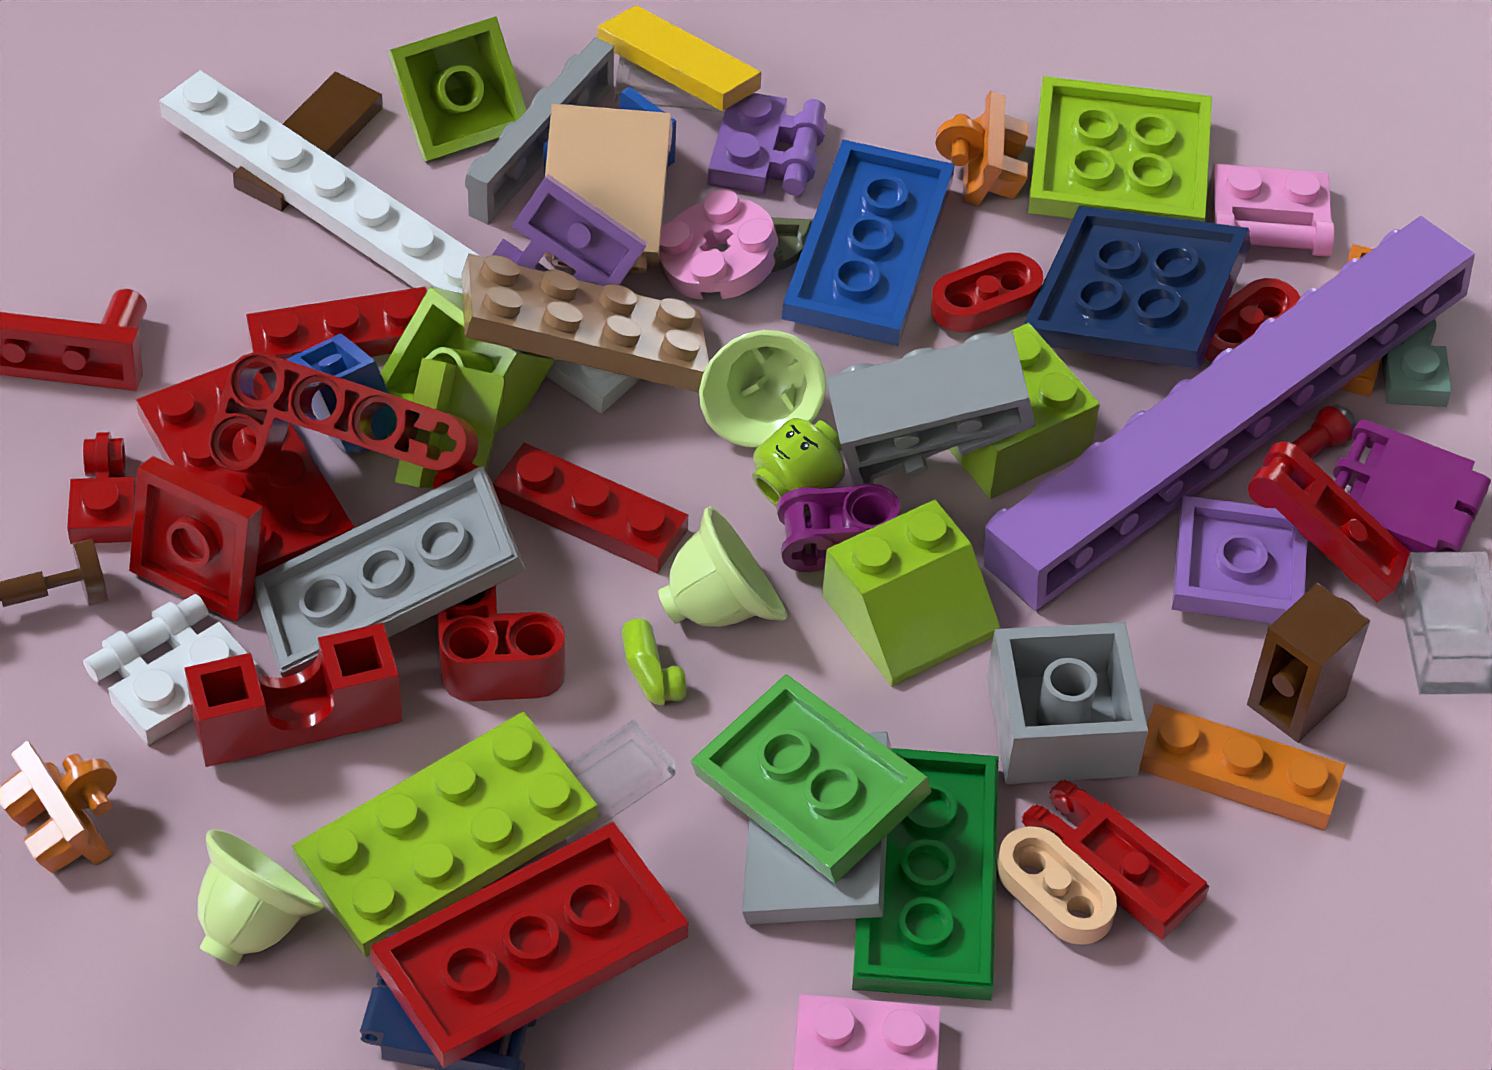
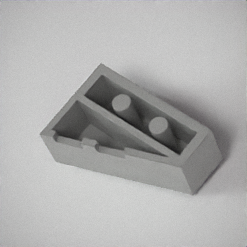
M1013 331L999 335L995 333H981L970 337L963 344L938 350L932 348L916 349L907 353L902 359L878 365L868 363L856 364L844 369L841 374L826 377L840 445L854 486L874 484V479L905 467L906 473L909 476H913L928 470L926 458L958 445L959 452L965 455L1035 426Z

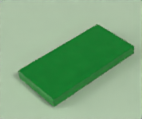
M891 748V751L927 776L932 793L887 834L883 917L856 918L852 990L991 1001L994 989L999 756Z

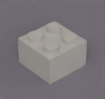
M1126 622L995 629L987 679L1005 784L1063 781L1064 779L1070 781L1137 777L1148 728Z

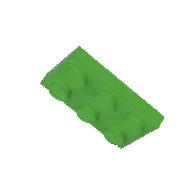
M787 674L780 678L690 760L698 778L834 883L840 880L932 793L927 776Z

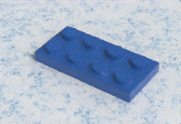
M842 139L783 302L782 319L898 346L953 181L955 164Z

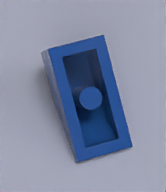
M343 334L336 335L286 359L389 394L376 361ZM331 386L322 387L312 398L311 406L319 420L328 418L336 408L337 398ZM389 405L378 409L371 420V429L374 436L378 440L387 439V434L394 432L397 427L396 413ZM329 436L346 454L352 451L356 453L371 451L370 449Z

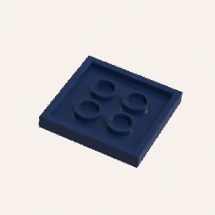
M1079 206L1024 324L1030 323L1052 348L1199 369L1251 246L1249 228Z

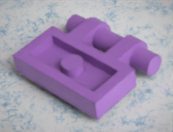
M752 93L725 109L708 167V185L764 194L768 179L771 178L782 180V188L786 193L791 195L802 194L806 183L812 180L818 164L815 149L816 146L823 142L827 129V121L824 118L826 111L824 103L817 99H809L804 103L802 112H799L796 116L786 115L787 98ZM778 142L793 145L786 152L777 151Z
M547 173L512 225L514 229L531 240L524 251H521L503 238L492 255L509 258L519 266L546 272L549 269L540 264L539 261L545 252L548 251L576 271L573 277L577 280L588 283L593 282L600 286L607 284L619 285L645 249L647 242Z

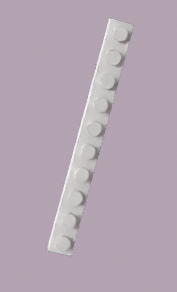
M199 70L159 100L162 118L236 168L242 166L284 194L285 201L412 287L426 286L427 291L430 287L462 293L461 273L468 253L478 255L477 253L203 71ZM555 359L546 374L547 378L601 414L640 380L639 378Z

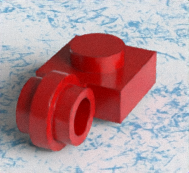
M97 432L95 439H84L83 442L85 476H96V478L70 479L67 523L70 544L90 538L93 539L94 543L131 542L136 492L135 477H113L125 475L126 452L124 438H112L111 432Z

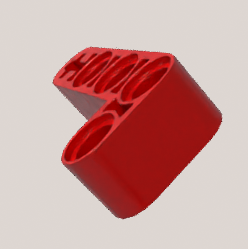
M261 352L245 354L234 362L229 371L208 437L210 455L219 466L226 470L248 474L264 472L274 465L280 454L289 423L427 469L446 473L462 471L472 464L477 455L479 444L476 431L470 423L460 417ZM270 366L276 374V388L268 398L259 400L253 391V379L258 371ZM331 386L337 398L336 408L328 418L318 420L313 414L311 407L312 398L322 387ZM389 405L396 413L397 427L394 433L387 439L378 440L372 433L371 420L378 409ZM250 427L256 437V449L247 460L240 461L233 451V439L241 429ZM418 428L440 435H446L448 432V436L451 439L457 440L453 453L443 451L440 454V449L436 446L414 440L418 434Z
M472 463L459 472H438L434 477L433 490L480 466ZM496 585L438 613L441 680L444 689L450 696L461 701L470 702L534 699L553 694L564 683L566 673L565 632L562 624L555 617L541 612L497 613Z

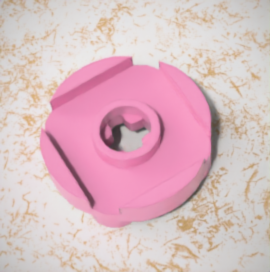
M716 190L710 193L703 202L689 207L671 222L662 226L660 260L668 282L682 295L703 300L701 292L713 293L720 291L722 299L737 297L752 290L768 277L776 263L773 254L776 247L779 248L778 237L772 218L764 208L752 201L738 199L737 194L732 190ZM719 244H728L729 248L723 252L719 251L718 249L710 250L712 247Z

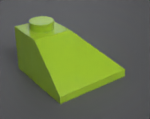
M497 16L388 50L424 162L499 138L504 128L510 122H516L527 111Z

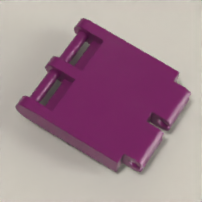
M1369 420L1358 421L1352 431L1354 443L1347 458L1339 459L1333 470V475L1336 478L1335 482L1344 490L1347 485L1352 486L1353 488L1349 495L1413 554L1412 557L1431 563L1434 555L1451 561L1457 560L1470 532L1471 525L1489 490L1491 479L1484 474L1473 471L1475 461ZM1365 447L1370 448L1371 451L1365 463L1359 462Z

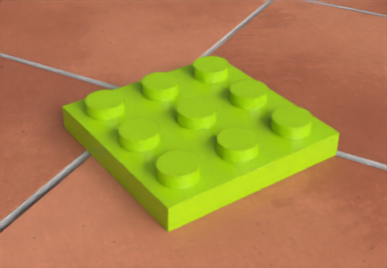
M1043 76L1028 213L1073 219L1078 207L1084 206L1205 222L1212 96Z

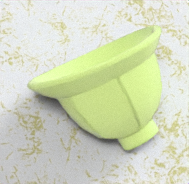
M774 330L750 332L731 340L709 361L702 376L699 389L700 406L706 422L719 436L741 446L759 447L786 421L792 418H801L811 423L817 417L823 405L827 389L826 375L820 357L807 343L795 335Z
M712 506L707 507L701 519L700 530L684 544L676 555L670 569L669 584L658 590L660 601L669 618L675 624L688 618L703 627H723L739 623L753 616L768 620H785L787 612L781 599L745 543L728 520L716 508Z
M212 829L207 832L206 844L211 862L203 877L198 895V919L206 934L199 947L203 951L228 964L238 966L243 954L261 952L273 946L291 931L302 916H307L324 909L323 902L310 889L256 847L223 830Z

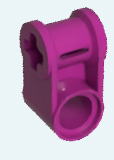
M879 484L823 489L803 487L785 493L778 500L777 515L779 521L785 525L786 540L781 547L783 563L790 569L799 572H815L825 569L828 548L900 516V502L897 495L889 488ZM804 506H809L811 516L804 517ZM811 543V553L807 554L805 552V544Z

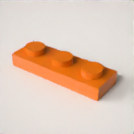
M1154 703L1147 722L1148 734L1139 767L1140 771L1326 830L1345 770V763Z

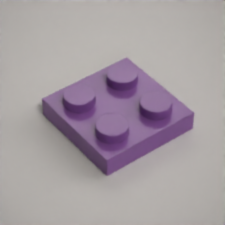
M1183 495L1179 510L1171 610L1273 624L1305 594L1307 539L1275 508H1264L1258 505Z

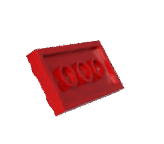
M231 363L136 399L138 415L165 462L216 484L235 496L246 498L263 506L261 524L266 526L264 547L257 557L255 575L257 577L355 527L291 423H289L278 458L274 465L264 472L248 474L230 471L219 466L214 461L209 452L208 437L229 371L234 364ZM258 371L253 379L252 387L256 397L259 400L268 398L272 391L260 371ZM250 427L241 429L233 439V451L240 461L247 460L256 449V437Z
M613 821L370 946L371 962L441 1066L445 1068L688 938L689 922Z

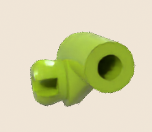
M640 618L626 622L621 631L626 662L646 699L661 706H664L665 701L677 702L683 700L687 694L684 670L679 666L661 669L652 625L649 621Z

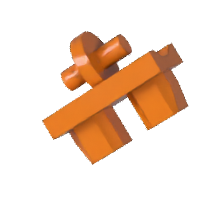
M991 90L986 96L985 112L980 117L972 120L966 114H957L953 119L943 122L938 127L935 137L937 151L943 157L951 160L955 166H964L962 201L979 206L988 191L1014 199L1026 183L1028 177V163L1017 160V158L1024 149L1029 137V122L1006 115V96Z
M28 741L11 754L20 770L0 786L1 806L11 819L21 827L25 826L44 810H47L52 817L24 838V842L35 860L53 874L81 855H84L96 866L112 855V851L85 811V809L90 808L95 816H101L112 807L107 796L116 785L117 775L109 762L103 759L84 761L80 754H72L62 762V766L67 772L63 776L55 764L43 762L34 746Z

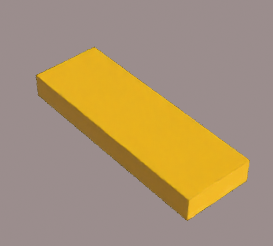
M638 5L597 26V38L613 45L614 53L720 111H724L761 89V71Z

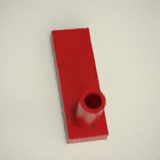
M131 289L116 291L112 295L101 324L0 312V375L137 391L143 377L139 327L147 310L145 298L140 293Z

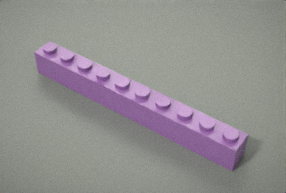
M1419 216L1401 230H1392L1382 239L1379 246L1362 258H1354L1347 262L1337 276L1320 288L1309 289L1301 296L1295 306L1278 318H1269L1264 321L1253 336L1234 349L1228 348L1222 351L1215 358L1211 366L1191 380L1184 379L1180 381L1166 398L1148 411L1142 410L1135 413L1127 421L1124 428L1103 443L1096 442L1089 446L1080 456L1079 460L1058 475L1052 474L1044 478L1037 485L1033 493L1015 506L999 510L990 519L987 526H985L984 567L1037 611L1179 507L1183 495L1194 496L1465 297L1468 293L1475 253L1423 216Z

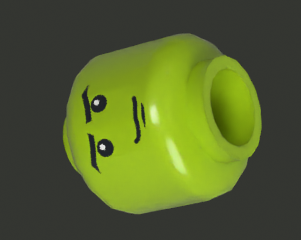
M792 418L786 421L754 452L753 461L756 471L752 473V479L757 488L776 507L778 500L785 493L793 489L803 487L818 489L834 488L845 476V463L840 454L842 448L837 432L821 420L814 425L801 418ZM804 506V511L810 509L809 506Z

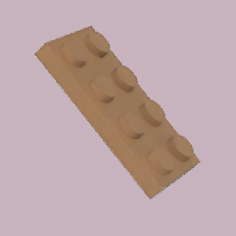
M468 253L461 273L465 337L699 393L702 376L709 363L700 310L694 309L689 304L678 299L666 298L661 301L637 295L630 289L617 284L600 286L577 280L564 271L548 270L543 272L519 266L511 259L503 256L490 255L482 257Z

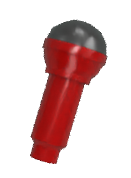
M1338 404L1325 406L1318 412L1311 429L1293 441L1292 444L1299 447L1309 458H1313L1325 448L1345 445L1352 440V431L1356 425L1355 417L1347 407Z

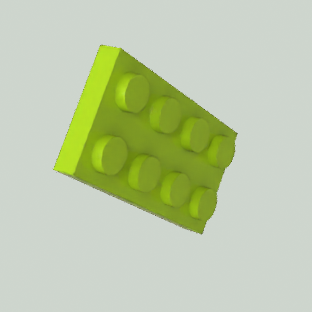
M522 711L292 845L295 860L362 954L367 958L371 955L370 946L386 939L389 933H397L479 891L599 819L598 806L527 714Z

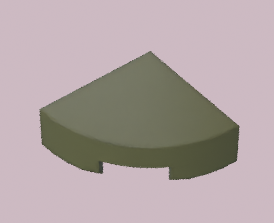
M771 217L777 233L779 248L776 247L773 254L776 263L772 272L787 268L799 260L813 219Z

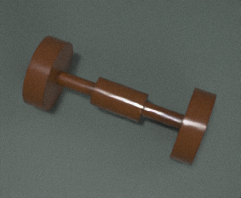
M90 538L72 543L77 569L46 577L43 576L42 571L0 581V601L2 606L7 607L48 596L47 589L79 581L82 583L89 606L108 601L105 581L93 539Z

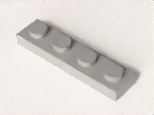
M595 37L579 55H572L566 62L562 73L548 88H542L538 91L528 110L516 122H510L504 128L499 141L484 157H478L472 162L465 177V187L468 189L469 216L489 225L544 164V143L549 139L552 104L596 107L613 89V45Z

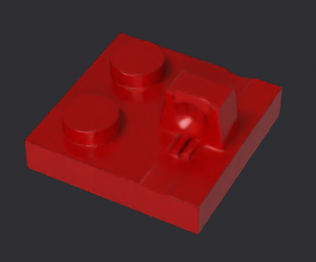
M152 456L137 468L129 571L185 598L197 594L208 609L238 622L252 610L257 557L264 547L266 526L261 524L263 506L246 498L235 496L216 484Z

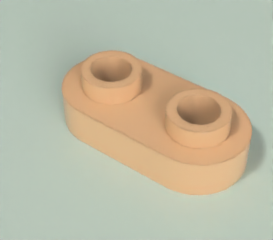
M1022 827L1009 833L1001 843L997 861V874L1002 885L1062 940L1084 945L1097 942L1105 937L1112 927L1117 907L1116 895L1110 884L1081 857L1063 844L1062 840L1054 833L1040 827ZM1033 866L1040 873L1028 874L1021 867ZM1079 910L1086 913L1089 918L1075 917L1069 912Z

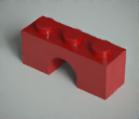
M380 623L317 637L319 653L314 663L307 669L287 677L272 678L259 674L255 669L251 653L184 667L192 717L205 767L403 722L399 673L384 624Z

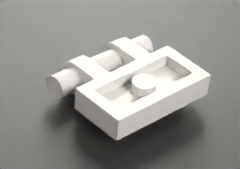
M197 594L192 595L177 605L169 601L152 612V620L128 634L120 630L102 641L103 649L83 660L87 672L95 682L102 680L115 671L124 678L108 688L111 704L147 746H150L193 719L184 667L247 653L220 622L198 635L193 631L190 626L209 616L205 603ZM167 641L173 650L148 665L140 657ZM254 661L255 669L258 672L257 663Z

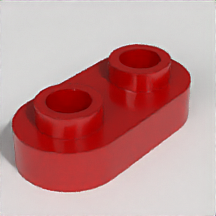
M1008 252L948 273L939 278L933 286L931 314L939 325L948 330L970 332L1026 311L1032 307L1042 286V268L1034 259L1027 255Z
M1261 278L1246 285L1228 299L1204 357L1213 363L1222 351L1228 348L1234 349L1253 336L1264 321L1269 318L1276 319L1295 306L1301 298L1297 290L1290 284L1274 278Z

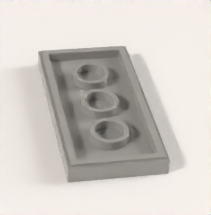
M483 466L255 577L254 592L279 672L282 677H287L307 669L314 663L319 653L317 637L383 623L389 638L526 569L492 481Z

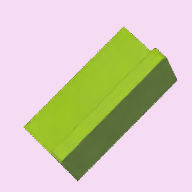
M422 357L412 402L460 417L470 423L476 431L479 442L478 452L472 463L480 467L483 466L487 472L506 389V378L501 375ZM418 428V434L414 439L436 446L440 449V454L443 451L453 453L457 440L451 439L448 436V432L446 435H440ZM399 460L395 482L419 488L433 489L434 477L439 471Z

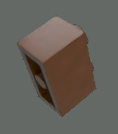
M1316 583L1268 627L1247 706L1299 743L1346 698L1370 620L1359 613L1349 601L1337 597L1322 585Z

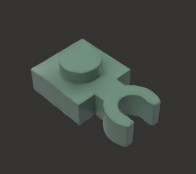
M1435 319L1382 357L1386 404L1447 407L1452 393L1446 346L1431 345L1437 326Z

